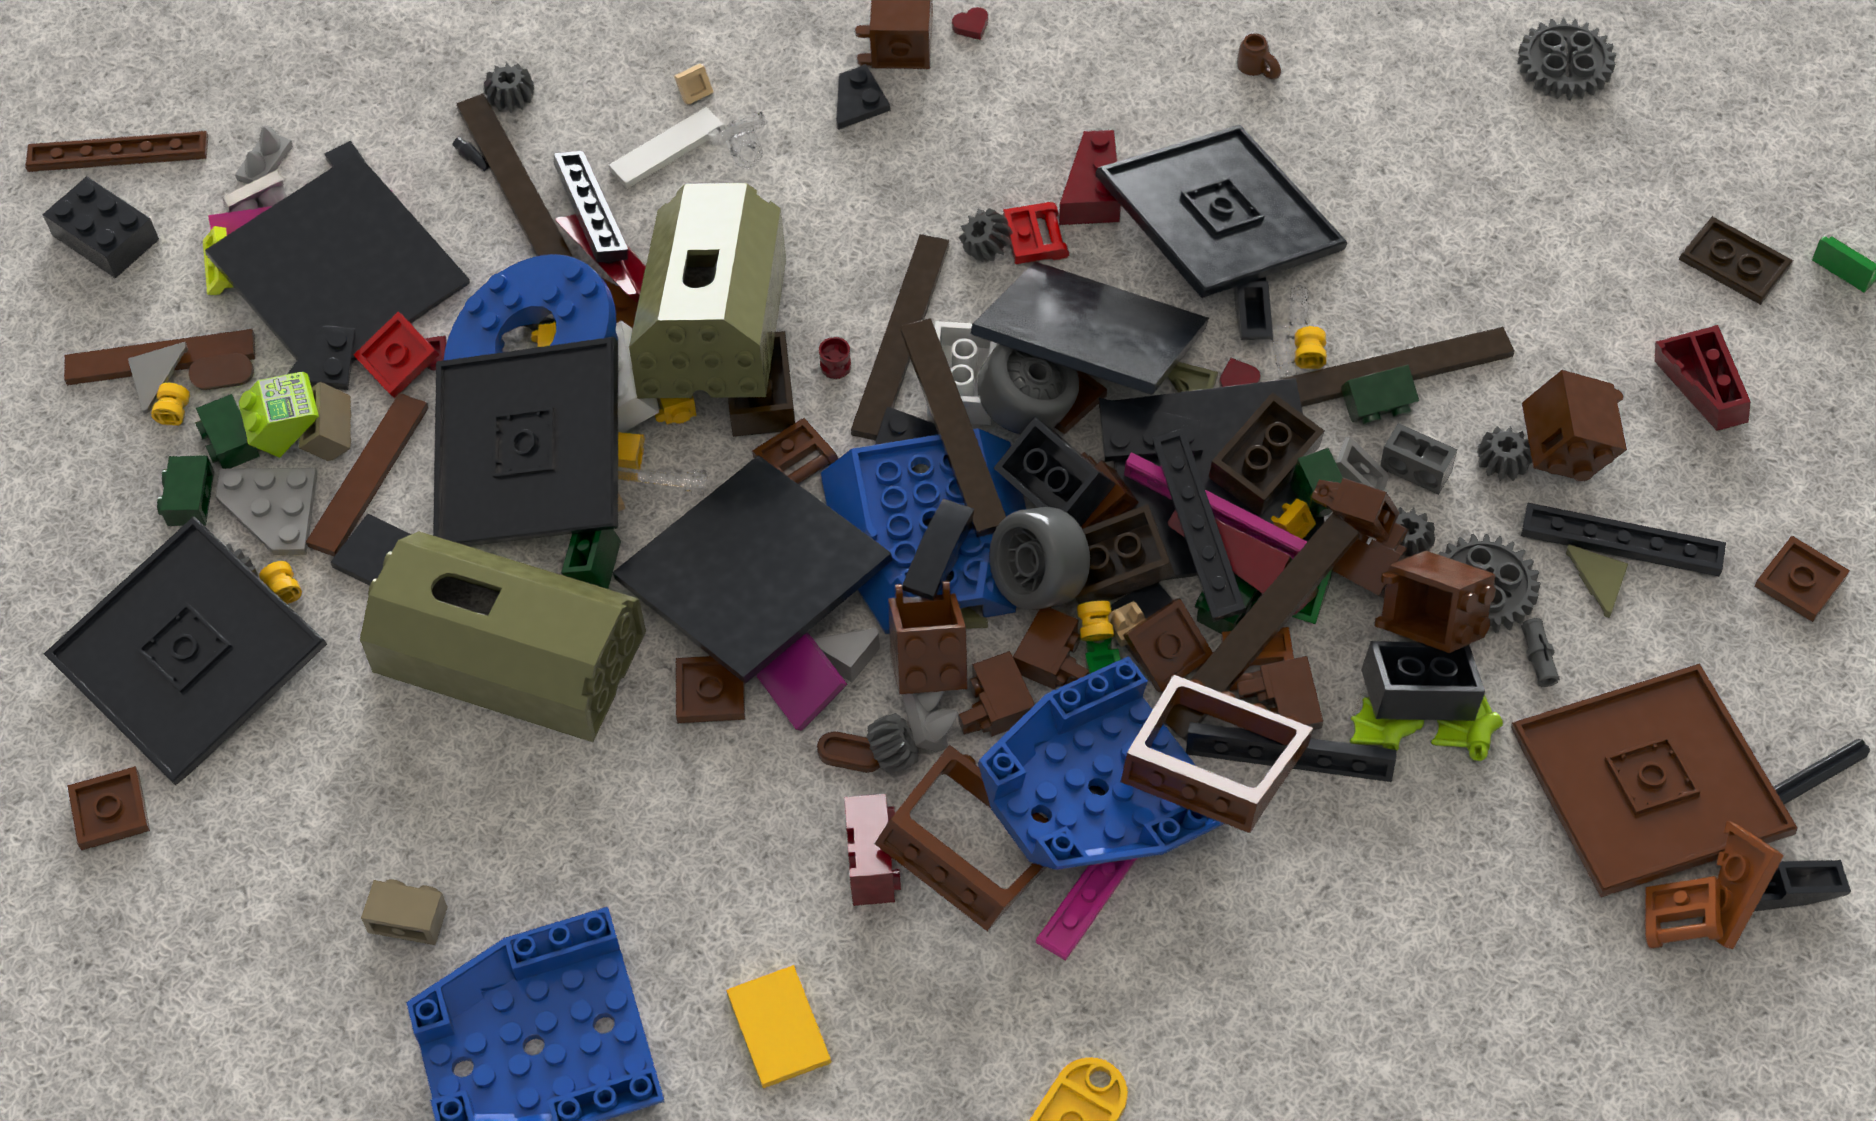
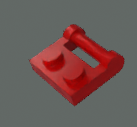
M1054 202L1003 209V216L1007 218L1008 226L1011 227L1013 232L1008 238L1011 242L1010 246L1015 264L1046 259L1059 260L1069 256L1068 246L1062 239L1057 220L1059 212ZM1042 218L1045 220L1051 244H1043L1037 219Z

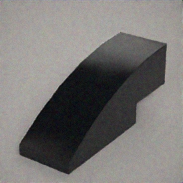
M1266 277L1234 287L1236 317L1241 340L1273 339L1269 284L1266 281Z
M946 499L942 500L918 546L902 585L903 591L932 601L935 599L942 587V581L947 579L957 562L959 549L972 529L973 508Z
M1841 860L1781 861L1754 912L1809 905L1849 895L1851 889Z

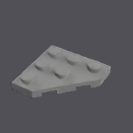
M242 468L219 470L215 496L225 509L227 508L273 555H307L308 546L306 540L310 533L318 474L316 468Z

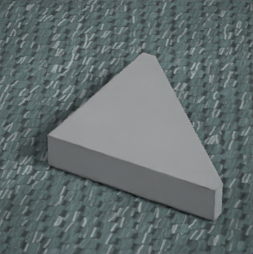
M185 342L128 358L140 406L144 414L150 412V408L157 398L159 386L169 382L183 354L188 352V346Z

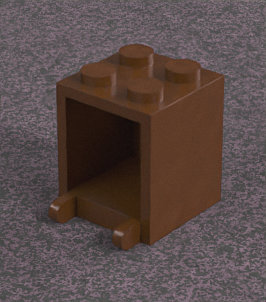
M871 0L870 25H859L855 28V35L858 38H870L871 53L859 54L857 56V63L860 66L866 64L867 66H872V68L930 69L933 25L932 0Z
M1561 370L1524 400L1522 408L1533 468L1549 472L1550 474L1572 478L1576 481H1587L1625 452L1627 448L1618 403L1624 398L1622 392L1615 389L1612 383Z
M1423 551L1390 564L1389 570L1381 575V582L1386 584L1382 616L1375 618L1374 626L1448 653L1485 638L1490 628V619L1488 617L1490 605L1495 597V574L1429 551Z
M942 581V594L936 595L933 601L921 596L903 597L902 584L895 585V598L888 599L890 658L899 695L968 689L966 625L956 594H950L949 581Z

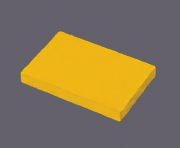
M794 965L726 989L763 1089L831 1064V1058Z

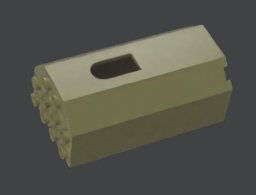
M748 183L684 184L668 204L665 203L658 209L629 345L637 399L692 398V394L698 390L706 391L711 398L766 397L786 265V251L781 208L772 201L768 203L758 196L757 190ZM717 263L715 278L708 286L691 288L683 284L686 268L715 267Z
M418 531L397 541L393 551H389L386 554L380 575L371 582L368 590V600L360 642L373 673L594 742L616 696L619 682L625 677L643 640L646 628L638 598ZM452 577L500 593L488 616L437 600L432 595L434 585L442 578Z

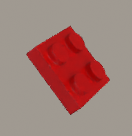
M399 311L354 354L358 361L394 398L440 355Z

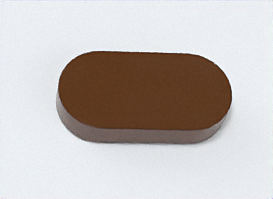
M241 353L199 358L189 368L191 382L201 390L243 385L249 382L254 374L252 362Z
M832 731L824 734L817 743L818 756L827 765L865 773L874 772L880 768L877 759H874V754L870 749L867 737Z

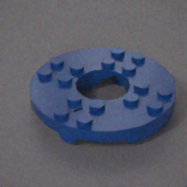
M550 254L522 260L491 276L466 301L449 334L444 360L501 353L505 346V342L502 340L503 334L520 326L533 323L539 324L543 318L550 314L556 320V334L551 345L614 337L618 340L616 334V309L613 297L604 280L588 264L579 259L565 255Z

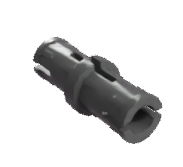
M1540 618L1526 620L1521 625L1528 645L1526 654L1528 660L1533 663L1538 685L1541 687L1553 686L1558 683L1560 677L1553 660L1555 652L1552 644L1548 643L1543 621Z

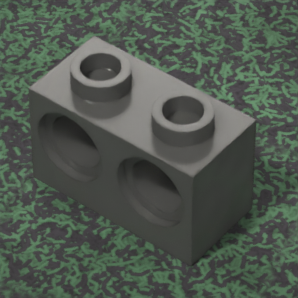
M1398 423L1384 445L1380 466L1389 473L1439 495L1453 471L1458 449Z

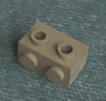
M319 382L311 387L319 417L299 437V449L326 461H332L350 449L351 396Z
M388 879L386 882L374 880L361 920L367 933L436 945L448 907L442 892L434 887L423 885L420 888L406 886L404 883L393 879Z

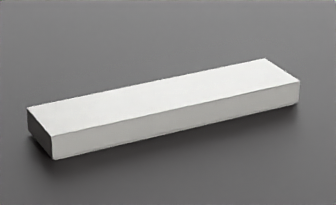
M705 107L609 164L610 172L628 189L723 132L724 124Z

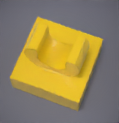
M1296 499L1291 505L1283 504L1281 507L1284 513L1280 518L1276 516L1271 517L1275 526L1301 539L1316 525L1307 503Z

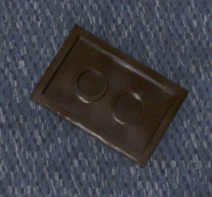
M1713 216L1679 257L1680 261L1760 305L1789 270L1794 261Z

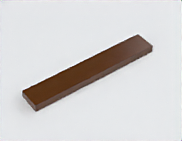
M207 131L28 144L25 168L27 172L207 159L208 133Z
M253 329L66 354L64 355V380L68 386L132 377L128 358L182 342L187 344L188 352L183 354L175 370L189 369L191 364L199 358L231 353H241L247 356L249 360L256 359L255 334Z
M401 393L397 395L306 540L309 548L335 557L348 540L429 408L427 402Z

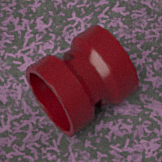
M829 337L821 342L819 358L822 373L831 379L845 377L851 370L850 346L848 342L840 337Z

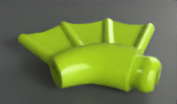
M1484 694L1475 721L1437 720L1439 729L1431 743L1435 746L1466 747L1469 750L1470 758L1475 761H1482L1488 756L1491 735L1503 726V721L1497 712H1492Z
M1364 697L1362 700V710L1357 715L1351 717L1355 733L1350 739V743L1381 745L1383 748L1398 751L1400 740L1421 729L1424 725V720L1376 719L1370 698Z

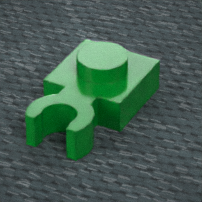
M1111 638L1105 639L1102 643L1086 641L1087 653H1085V663L1087 669H1089V674L1121 660L1119 649H1111Z

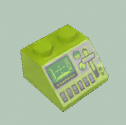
M305 372L258 380L249 390L242 394L238 401L248 444L279 458L319 417L309 376Z

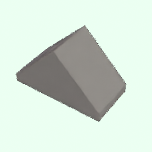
M1346 437L1336 462L1342 477L1384 491L1389 474L1351 437Z
M878 627L813 638L839 674L852 683L880 649Z

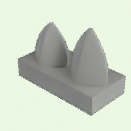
M262 126L259 141L252 151L247 153L245 161L235 173L236 179L249 184L277 170L293 147L292 141L278 136L276 131L270 126Z
M275 170L223 196L225 210L227 212L256 209L259 208L257 205L259 201L264 207L274 206L287 197L283 188V179L279 172Z
M944 691L902 694L915 746L934 752L942 751L948 747L945 735L954 724L958 711L953 709L938 710L937 705Z

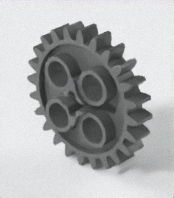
M1562 18L1560 24L1550 19L1548 27L1540 22L1538 30L1530 28L1529 35L1523 36V41L1520 43L1517 64L1521 65L1520 73L1527 74L1526 82L1535 81V90L1540 87L1545 88L1544 95L1554 91L1557 99L1563 93L1566 94L1568 100H1571L1573 94L1576 93L1578 97L1583 99L1585 91L1593 96L1595 95L1596 88L1603 90L1605 82H1610L1616 64L1614 62L1616 53L1612 52L1614 45L1606 44L1607 35L1598 37L1599 28L1592 31L1588 30L1589 23H1585L1581 27L1578 26L1577 19H1574L1572 24H1567L1565 18ZM1564 40L1567 41V47H1568L1567 53L1564 51V48H1565V42H1564ZM1567 63L1570 64L1568 70L1569 77L1566 76Z
M1471 534L1469 543L1459 537L1456 546L1448 543L1446 551H1440L1438 555L1495 574V597L1492 602L1496 605H1490L1488 617L1490 619V626L1495 633H1499L1501 624L1508 630L1512 629L1514 621L1522 624L1525 614L1531 615L1533 606L1536 605L1539 596L1538 592L1541 583L1537 581L1539 571L1532 570L1534 560L1528 559L1523 561L1526 551L1523 549L1514 552L1515 542L1513 541L1507 546L1502 545L1501 536L1495 542H1490L1488 534L1484 535L1483 541H1478L1477 537ZM1474 562H1480L1484 565H1478ZM1503 578L1510 579L1513 582L1505 581Z

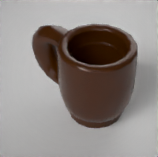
M1257 33L1247 35L1238 49V69L1250 76L1263 74L1269 79L1279 78L1282 73L1281 66L1270 53L1266 38Z

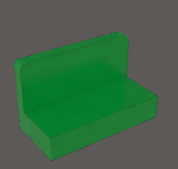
M1823 236L1819 240L1812 261L1864 293L1876 281V263L1832 236L1830 238Z

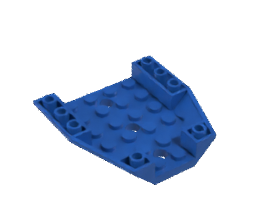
M973 429L1006 517L1013 512L1026 509L1023 494L994 469L995 465L1012 446L1011 442L982 429ZM939 435L853 448L821 472L826 505L892 554L893 560L858 589L885 634H890L888 599L895 598V585H903L909 567L927 529L924 521L933 518L943 499L964 505ZM918 464H924L929 467V470L925 473H916L912 468ZM972 526L971 531L959 549V558L949 573L953 577L949 582L950 594H956L960 608L981 605L982 614L985 618L1016 613L1017 606L1010 603L1001 594L991 573L989 552L994 533L976 537ZM941 587V589L939 590V592H938L937 595H941V594H942V587ZM903 591V597H915V596H918V595H915V594H912V593Z
M1129 656L1045 694L978 761L991 810L1029 862L1058 870L1163 855L1225 824L1121 782L1127 752L1153 710L1143 698L1148 680ZM1163 724L1150 748L1196 766ZM1099 786L1106 794L1101 796L1093 794L1088 787ZM1042 813L1048 817L1049 821L1046 823L1037 822L1031 815Z
M608 907L505 937L406 1002L413 1032L420 1046L432 1095V1100L430 1101L435 1121H605L665 1102ZM601 1018H611L615 1024L610 1032L599 1033L594 1029L596 1022ZM539 1039L544 1042V1048L539 1054L529 1055L524 1051L526 1044L530 1040ZM470 1061L474 1064L473 1071L468 1076L458 1077L454 1074V1068L459 1062Z

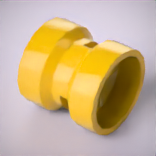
M1307 326L1297 330L1294 336L1295 346L1298 348L1295 351L1296 365L1303 369L1322 368L1327 361V353L1324 349L1326 345L1325 331L1315 326Z
M170 382L163 383L158 388L156 395L158 402L153 405L151 417L162 425L179 426L182 424L185 416L183 408L189 402L190 392L182 385Z
M273 562L261 570L259 578L286 604L292 603L301 597L302 590L298 581L293 579L294 573L288 562Z
M1091 601L1077 605L1078 617L1082 619V627L1080 628L1082 641H1099L1114 636L1113 625L1109 623L1108 617L1111 613L1109 601Z

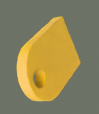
M1093 1057L1077 1059L1062 1069L1029 1121H1119L1127 1104L1128 1091L1126 1081L1121 1072L1106 1060ZM1102 1071L1109 1075L1111 1081L1107 1086L1099 1088L1090 1082V1076L1094 1072Z

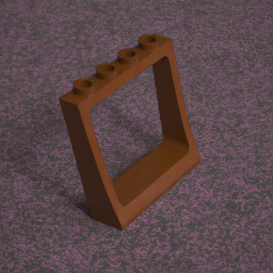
M1173 675L1127 752L1121 782L1251 833L1266 807L1309 746L1313 727L1300 723L1294 716L1284 717L1268 711L1262 704H1250L1239 700L1231 692H1219L1205 687L1197 679L1187 680ZM1176 704L1184 705L1287 745L1260 784L1254 788L1150 748L1172 707Z
M949 745L896 811L874 844L988 931L1047 867L1032 863L1009 888H1001L910 817L911 812L941 775L949 776L991 808L980 769L976 765L974 758L967 754H961ZM1039 813L1031 815L1037 822L1046 823L1049 821L1048 818L1043 817Z

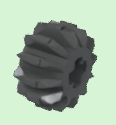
M507 62L505 67L500 68L495 65L494 72H486V80L483 85L484 93L490 106L495 105L499 112L505 106L512 112L513 106L516 105L523 110L524 102H531L535 89L528 69H522L519 63L510 67Z
M990 208L986 211L978 209L975 217L968 215L969 222L966 225H961L964 233L958 237L963 244L962 248H964V251L981 262L985 259L994 261L997 253L1004 255L1003 247L1011 245L1008 237L1013 233L1011 227L1008 226L1007 218Z
M1497 426L1493 433L1486 432L1481 444L1478 445L1479 467L1487 468V477L1496 472L1498 473L1499 481L1504 479L1506 474L1514 481L1518 474L1524 475L1528 471L1530 463H1532L1528 439H1524L1523 431L1514 433L1511 426L1506 431L1501 430Z
M1400 507L1396 523L1409 529L1402 543V546L1407 548L1404 556L1411 557L1423 551H1430L1436 539L1434 523L1427 522V513L1417 515L1414 507L1410 512L1406 513Z
M897 713L885 715L868 725L867 739L870 743V749L874 754V759H877L883 770L885 769L889 774L899 773L918 762L919 748L915 746L911 728L908 727L906 720Z

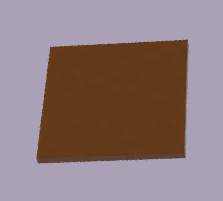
M1700 663L1518 720L1511 724V729L1601 898L1717 860L1719 852L1725 851L1729 835L1724 833L1727 821L1736 823L1766 844L1795 835L1798 827Z

